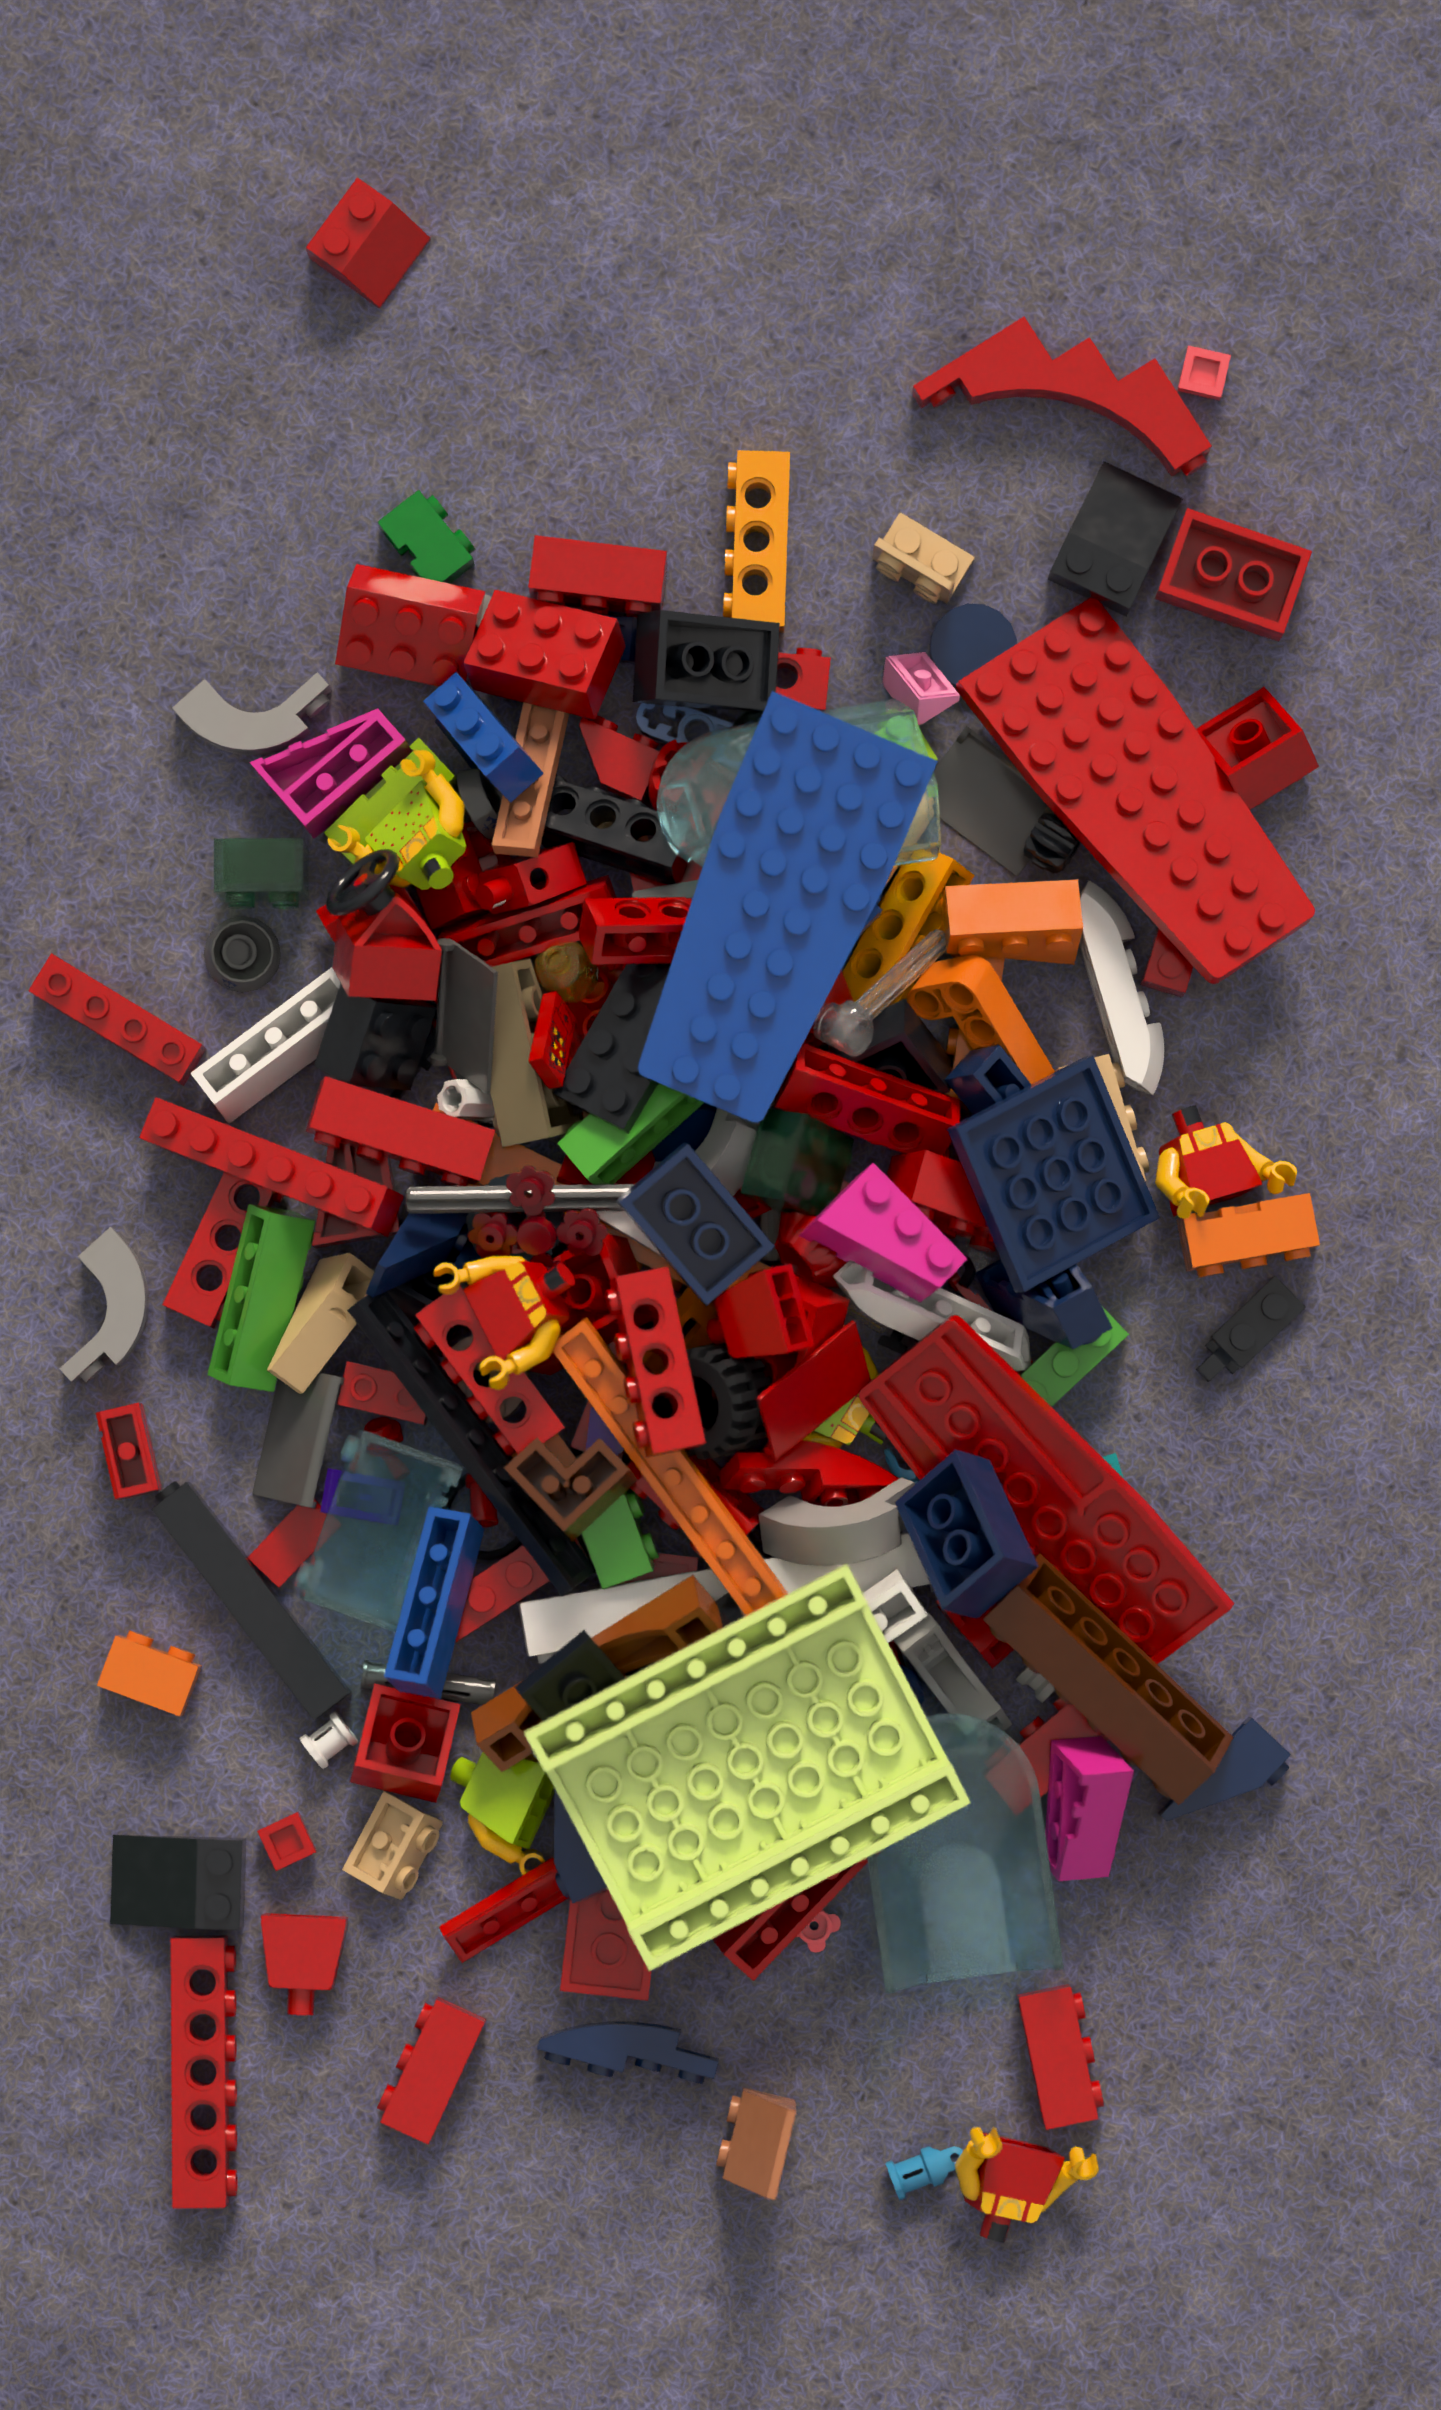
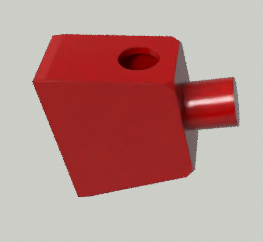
M570 842L539 850L538 857L515 856L479 872L478 879L480 885L476 888L475 896L480 907L489 910L492 914H498L537 904L583 886L587 882L574 843ZM537 868L543 870L547 879L533 884L531 872Z
M792 1264L761 1270L719 1294L715 1299L718 1317L708 1321L707 1333L710 1340L715 1344L726 1342L729 1354L733 1358L785 1354L815 1346Z
M264 1913L261 1915L268 1984L271 1988H288L287 2014L314 2015L315 1990H332L334 1988L349 1917Z

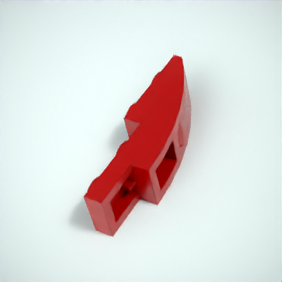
M806 1440L800 1441L776 1462L771 1461L764 1452V1448L769 1444V1441L759 1453L737 1452L718 1473L722 1489H740L743 1493H753L759 1490H779L781 1493H794L800 1490L803 1501L827 1507L858 1503L873 1496L899 1479L879 1465L858 1455L836 1447Z

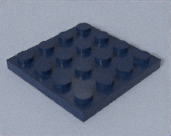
M1094 1056L1083 1057L947 1129L1015 1293L1025 1292L1160 1218Z

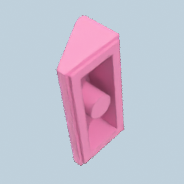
M927 653L893 655L885 658L883 686L914 726L927 722L959 701V693Z

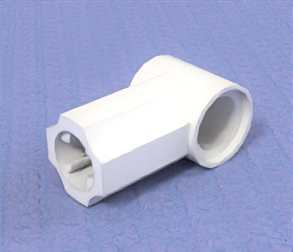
M453 1079L444 1082L443 1089L437 1094L439 1110L455 1118L479 1120V1124L482 1126H493L495 1112L490 1093L486 1094L467 1079Z

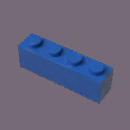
M428 1507L384 1677L400 1692L441 1699L485 1530L469 1513Z

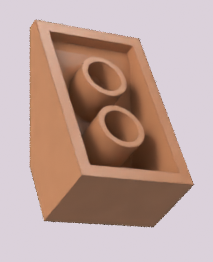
M743 2087L741 2097L732 2096L726 2122L734 2124L731 2141L722 2139L716 2166L724 2167L723 2179L765 2198L776 2200L796 2115L795 2099Z

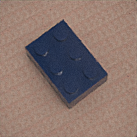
M687 1143L681 1144L616 1200L630 1219L705 1305H708L775 1247Z
M954 1450L895 1502L942 1610L978 1619L1039 1567L989 1459Z

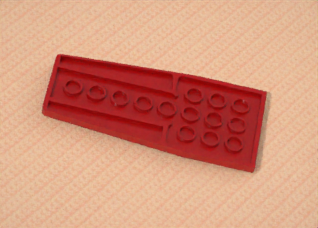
M1090 597L957 682L955 690L1036 794L1208 983L1217 984L1309 923L1315 913L1314 906L1239 793H1235L1215 763V757L1175 697L1100 601Z
M952 1315L872 1378L860 1390V1401L919 1480L926 1476L954 1450L989 1459L1034 1557L1040 1553L1157 1665L1233 1607L1234 1602L1148 1502L960 1316Z

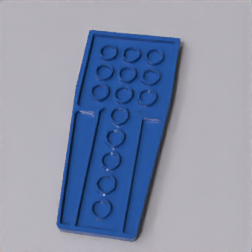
M774 691L771 692L715 827L638 1063V1071L643 1077L750 1122L757 1123L764 1119L888 881L938 761Z

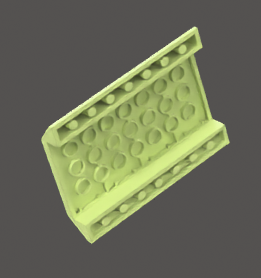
M847 1564L524 1731L544 1772H547L621 1912L628 1931L649 1971L971 1803Z

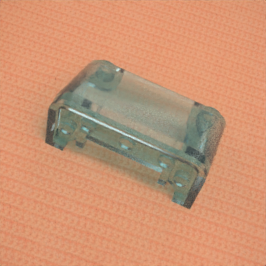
M360 1429L356 1437L348 1435L340 1455V1460L345 1462L310 1563L303 1561L297 1573L294 1586L301 1589L300 1598L302 1600L396 1632L428 1507H446L448 1498L441 1496L442 1492L448 1493L451 1485L457 1487L464 1466Z

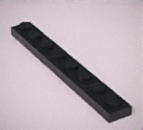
M386 1291L375 1297L367 1295L350 1307L347 1311L559 1594L564 1596L596 1572L595 1567L575 1540L572 1542L504 1469L513 1460L512 1456L508 1457L493 1437L494 1432L485 1420L482 1421L466 1400L468 1399L458 1384H454L440 1365V1360L431 1348L428 1349L414 1330L413 1324L389 1292Z

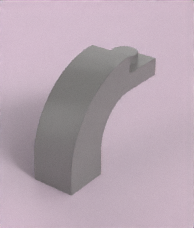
M317 672L276 708L265 712L252 713L241 711L228 704L204 679L173 706L172 709L196 736L215 748L239 755H265L282 751L288 748L289 745L299 742L311 734L301 718L306 714L313 718L321 712L330 702L326 696L332 690L329 684Z
M717 1108L707 1137L694 1152L727 1191L734 1196L756 1167L765 1148L768 1136L758 1131L761 1121L753 1123ZM655 1162L653 1168L656 1167L660 1162Z
M112 1227L107 1229L78 1256L101 1283L106 1296L107 1310L105 1320L98 1333L59 1368L73 1383H76L81 1378L85 1383L93 1379L106 1366L101 1361L106 1355L115 1365L121 1366L135 1350L146 1326L149 1311V1291L144 1270L135 1252Z
M901 1477L863 1501L836 1507L814 1505L789 1495L759 1514L763 1552L784 1561L816 1566L849 1564L885 1554L902 1545L900 1532L905 1530L906 1527L895 1502L911 1489L915 1482Z
M928 1612L927 1617L893 1640L978 1751L1010 1727L1012 1722Z

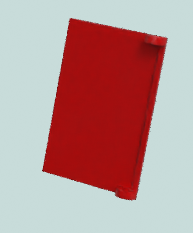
M851 1320L756 1398L769 1444L764 1448V1452L771 1461L776 1462L857 1396L860 1390L871 1381L857 1325L854 1320Z

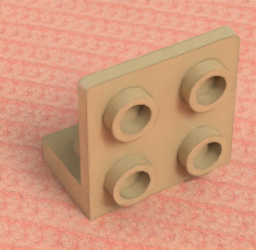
M900 512L884 539L878 538L876 541L872 559L878 562L876 569L886 577L897 582L900 577H903L916 585L913 591L921 598L932 604H936L938 599L947 604L975 557Z

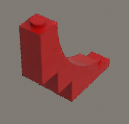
M1025 316L918 382L912 389V395L920 408L925 407L929 403L934 408L944 404L956 395L953 389L956 386H959L970 405L994 399L1035 397L1063 401L1087 408L1122 426L1143 442L1160 460L1171 477L1181 471L1185 476H1188L1199 470L1207 463L1204 456L1209 454L1212 447L1156 358L1119 381L1090 337L1052 360Z

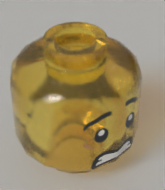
M563 942L549 947L545 952L539 953L535 960L534 971L538 983L548 993L557 991L566 1004L577 1003L585 999L594 990L598 982L599 969L596 964H591L585 949L578 942Z

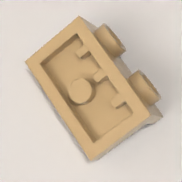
M383 1791L342 1870L379 1892L402 1900L406 1893L416 1884L418 1870L427 1853L436 1846L443 1821L422 1812L393 1794Z

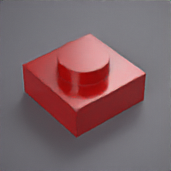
M299 1811L257 1831L275 1871L317 1852Z

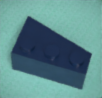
M1001 1259L975 1274L995 1313L1020 1323L1025 1328L1073 1350L1081 1345L1095 1342L1103 1333L1112 1329L1092 1285L1077 1264L1025 1292L1017 1293L1013 1289Z

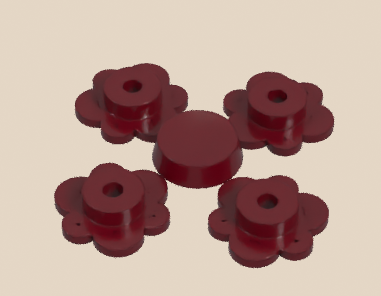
M527 1165L523 1167L521 1172H513L507 1177L506 1187L512 1193L510 1195L511 1204L515 1207L522 1206L523 1210L531 1216L525 1218L517 1229L514 1225L507 1224V1217L503 1213H495L493 1216L485 1212L477 1213L472 1221L474 1228L469 1231L468 1238L472 1243L477 1244V1253L482 1258L496 1256V1254L498 1256H508L512 1251L511 1245L518 1242L523 1251L534 1255L531 1262L542 1263L549 1270L558 1263L564 1264L558 1260L553 1261L552 1257L546 1253L555 1245L556 1237L561 1242L568 1244V1250L574 1255L584 1252L589 1256H595L603 1249L602 1240L607 1236L608 1230L605 1225L599 1223L598 1213L590 1208H585L579 1213L574 1210L568 1211L564 1215V1222L558 1226L556 1231L547 1219L536 1216L543 1211L545 1206H550L555 1201V1194L551 1191L555 1182L550 1173L546 1171L537 1172L533 1166Z

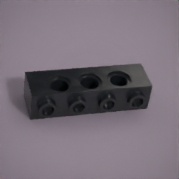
M556 774L541 844L553 847L573 842L577 855L666 885L679 883L697 845L692 822H689L687 818L675 812L664 814L649 809L644 803L635 799H626L624 801L608 796L605 791L595 786H586L584 788L568 783L566 779ZM564 809L573 810L571 813L567 815H556L558 812ZM604 822L613 823L608 828H597L598 825ZM645 835L654 836L649 841H637L640 837Z

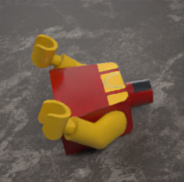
M1196 1105L1181 1109L1172 1114L1180 1136L1159 1148L1155 1184L1169 1199L1173 1217L1179 1216L1186 1219L1190 1217L1192 1211H1195L1199 1217H1203L1208 1206L1243 1196L1261 1186L1262 1181L1268 1180L1267 1189L1272 1194L1281 1193L1285 1183L1288 1186H1294L1297 1169L1293 1164L1286 1161L1274 1163L1235 1133L1229 1123L1224 1122L1204 1128Z
M491 1256L464 1263L463 1269L459 1270L449 1263H442L435 1268L434 1276L449 1273L455 1277L452 1283L438 1287L441 1293L446 1295L455 1293L462 1282H467L469 1285L463 1291L496 1354L495 1357H488L481 1363V1375H487L493 1370L501 1371L498 1376L489 1380L492 1389H503L508 1384L509 1374L514 1372L518 1375L550 1357L560 1335V1327L569 1318V1311L560 1296L575 1284L574 1276L567 1266L558 1263L547 1270L542 1263L528 1262L521 1256Z
M979 2127L970 2130L971 2141L955 2163L961 2193L964 2195L965 2202L978 2211L985 2213L979 2235L997 2242H1005L1011 2219L1035 2223L1040 2214L1078 2179H1092L1099 2171L1096 2154L1093 2153L1089 2158L1085 2159L1083 2149L1080 2147H1073L1069 2152L1070 2161L1064 2162L1065 2157L1049 2147L999 2136L996 2128H992L990 2133H985Z

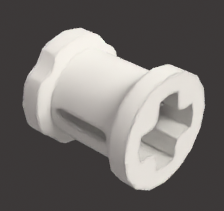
M336 1711L329 1715L330 1721L310 1736L304 1734L300 1738L304 1747L322 1769L329 1765L328 1760L347 1745L354 1746L359 1742Z

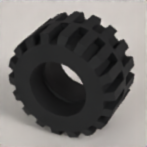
M726 1342L722 1344L711 1343L686 1349L706 1443L698 1448L684 1450L689 1457L696 1455L697 1459L706 1460L744 1451L759 1443L758 1439L764 1438L767 1434L756 1398L773 1385L771 1376L766 1377L764 1373L766 1366L762 1360L755 1361L754 1357L733 1358L729 1354ZM712 1389L717 1397L718 1412L712 1400ZM655 1396L659 1398V1405L655 1406L656 1413L658 1415L661 1414L662 1419H669L673 1412L671 1402L664 1396Z

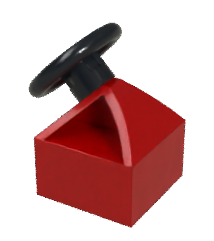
M391 849L374 851L350 866L337 879L328 893L326 899L328 911L333 915L340 916L337 923L332 968L345 992L350 997L436 1001L442 949L417 908L405 897L394 892L389 886L399 868L398 854ZM386 862L382 872L375 874L376 865Z

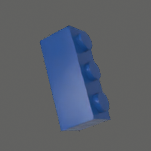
M457 672L424 700V703L482 773L510 803L544 774L485 702Z

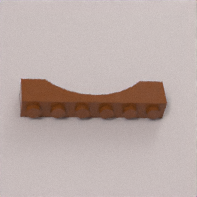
M692 1575L593 1636L592 1639L624 1675L647 1664L659 1662L722 1629L723 1626L716 1601ZM518 1684L471 1712L476 1744L501 1772L532 1754L533 1749L524 1731L543 1722L515 1689V1686Z

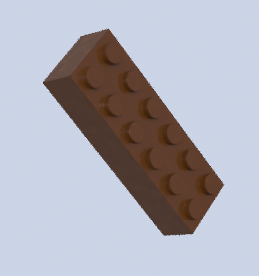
M1039 1553L1035 1557L1039 1567L996 1602L983 1620L989 1625L990 1631L998 1640L1008 1643L1021 1655L1024 1664L1032 1672L1041 1674L1054 1687L1056 1694L1062 1701L1074 1705L1087 1718L1088 1724L1096 1733L1106 1736L1119 1748L1120 1754L1129 1764L1138 1766L1151 1778L1154 1787L1159 1793L1165 1797H1171L1180 1805L1215 1772L1234 1737Z

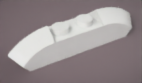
M1088 881L1080 893L1083 931L1079 947L1114 1063H1119L1126 1085L1135 1090L1153 1095L1163 1069L1164 1037L1160 1022L1146 1023L1145 1017L1150 1016L1148 1001L1143 991L1137 992L1132 976L1137 974L1136 961L1131 949L1125 950L1123 942L1134 939L1135 936L1128 919L1118 904L1103 889Z
M851 1260L833 1275L840 1289L869 1317L887 1327L920 1341L948 1317L958 1315L1015 1371L1025 1370L1031 1366L1029 1336L1024 1325L942 1288H939L922 1302H919L873 1277L872 1271Z

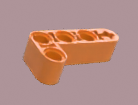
M967 955L933 962L927 966L908 993L907 1002L920 1018L937 1020L953 1016L973 1050L1000 1045L1031 1084L1055 1072L995 969L984 958L976 955Z

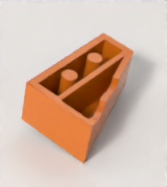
M1078 880L945 886L942 911L947 953L959 954L961 956L976 955L1075 964L1083 931Z
M1310 1193L1260 1201L1238 1207L1220 1208L1217 1211L1204 1213L1203 1217H1199L1196 1213H1191L1189 1218L1179 1217L1176 1220L1186 1272L1197 1270L1198 1278L1224 1273L1223 1265L1240 1262L1242 1270L1268 1265L1267 1256L1284 1254L1285 1262L1311 1257L1310 1248L1320 1245Z

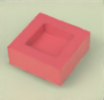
M1188 345L1177 391L1220 401L1231 355Z

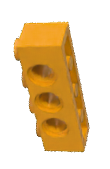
M737 450V463L728 462L727 489H736V506H727L726 532L735 533L734 550L725 549V576H733V593H724L723 617L780 623L779 633H784L790 452ZM759 488L765 490L771 499L765 507L753 508L745 500L747 493ZM752 532H761L766 535L769 544L764 550L753 552L745 546V537ZM758 575L764 578L768 585L765 592L756 596L745 592L742 584L747 577Z
M914 842L908 855L901 862L898 873L887 893L879 902L878 907L882 909L881 915L860 936L857 947L842 971L860 1016L867 1017L904 998L906 1000L908 993L914 986L944 932L942 902L945 886L970 885L975 876L953 858Z

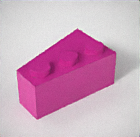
M377 708L327 729L325 734L303 743L301 741L289 745L287 750L265 759L263 757L249 763L279 800L315 839L334 823L362 794L366 795L383 779L381 775L389 766L392 765L395 768L402 759H405L412 752V749L405 738Z
M874 1163L856 1176L798 1235L809 1242L815 1240L837 1252L836 1257L846 1262L851 1260L872 1271L873 1277L919 1302H922L938 1290L968 1259Z
M1102 1736L1051 1740L1043 1864L1058 1881L1109 1877L1134 1771Z

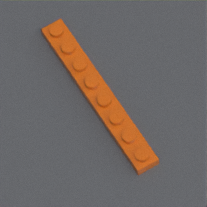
M588 1318L558 1338L553 1348V1353L745 1616L787 1595L786 1589L685 1451L646 1458L644 1448L638 1449L633 1433V1422L638 1421L635 1404H628L623 1383L624 1378L629 1377V1374ZM652 1407V1410H653L654 1414H655L657 1417H659L658 1414L656 1413V1411H655V1410L653 1409V1407Z

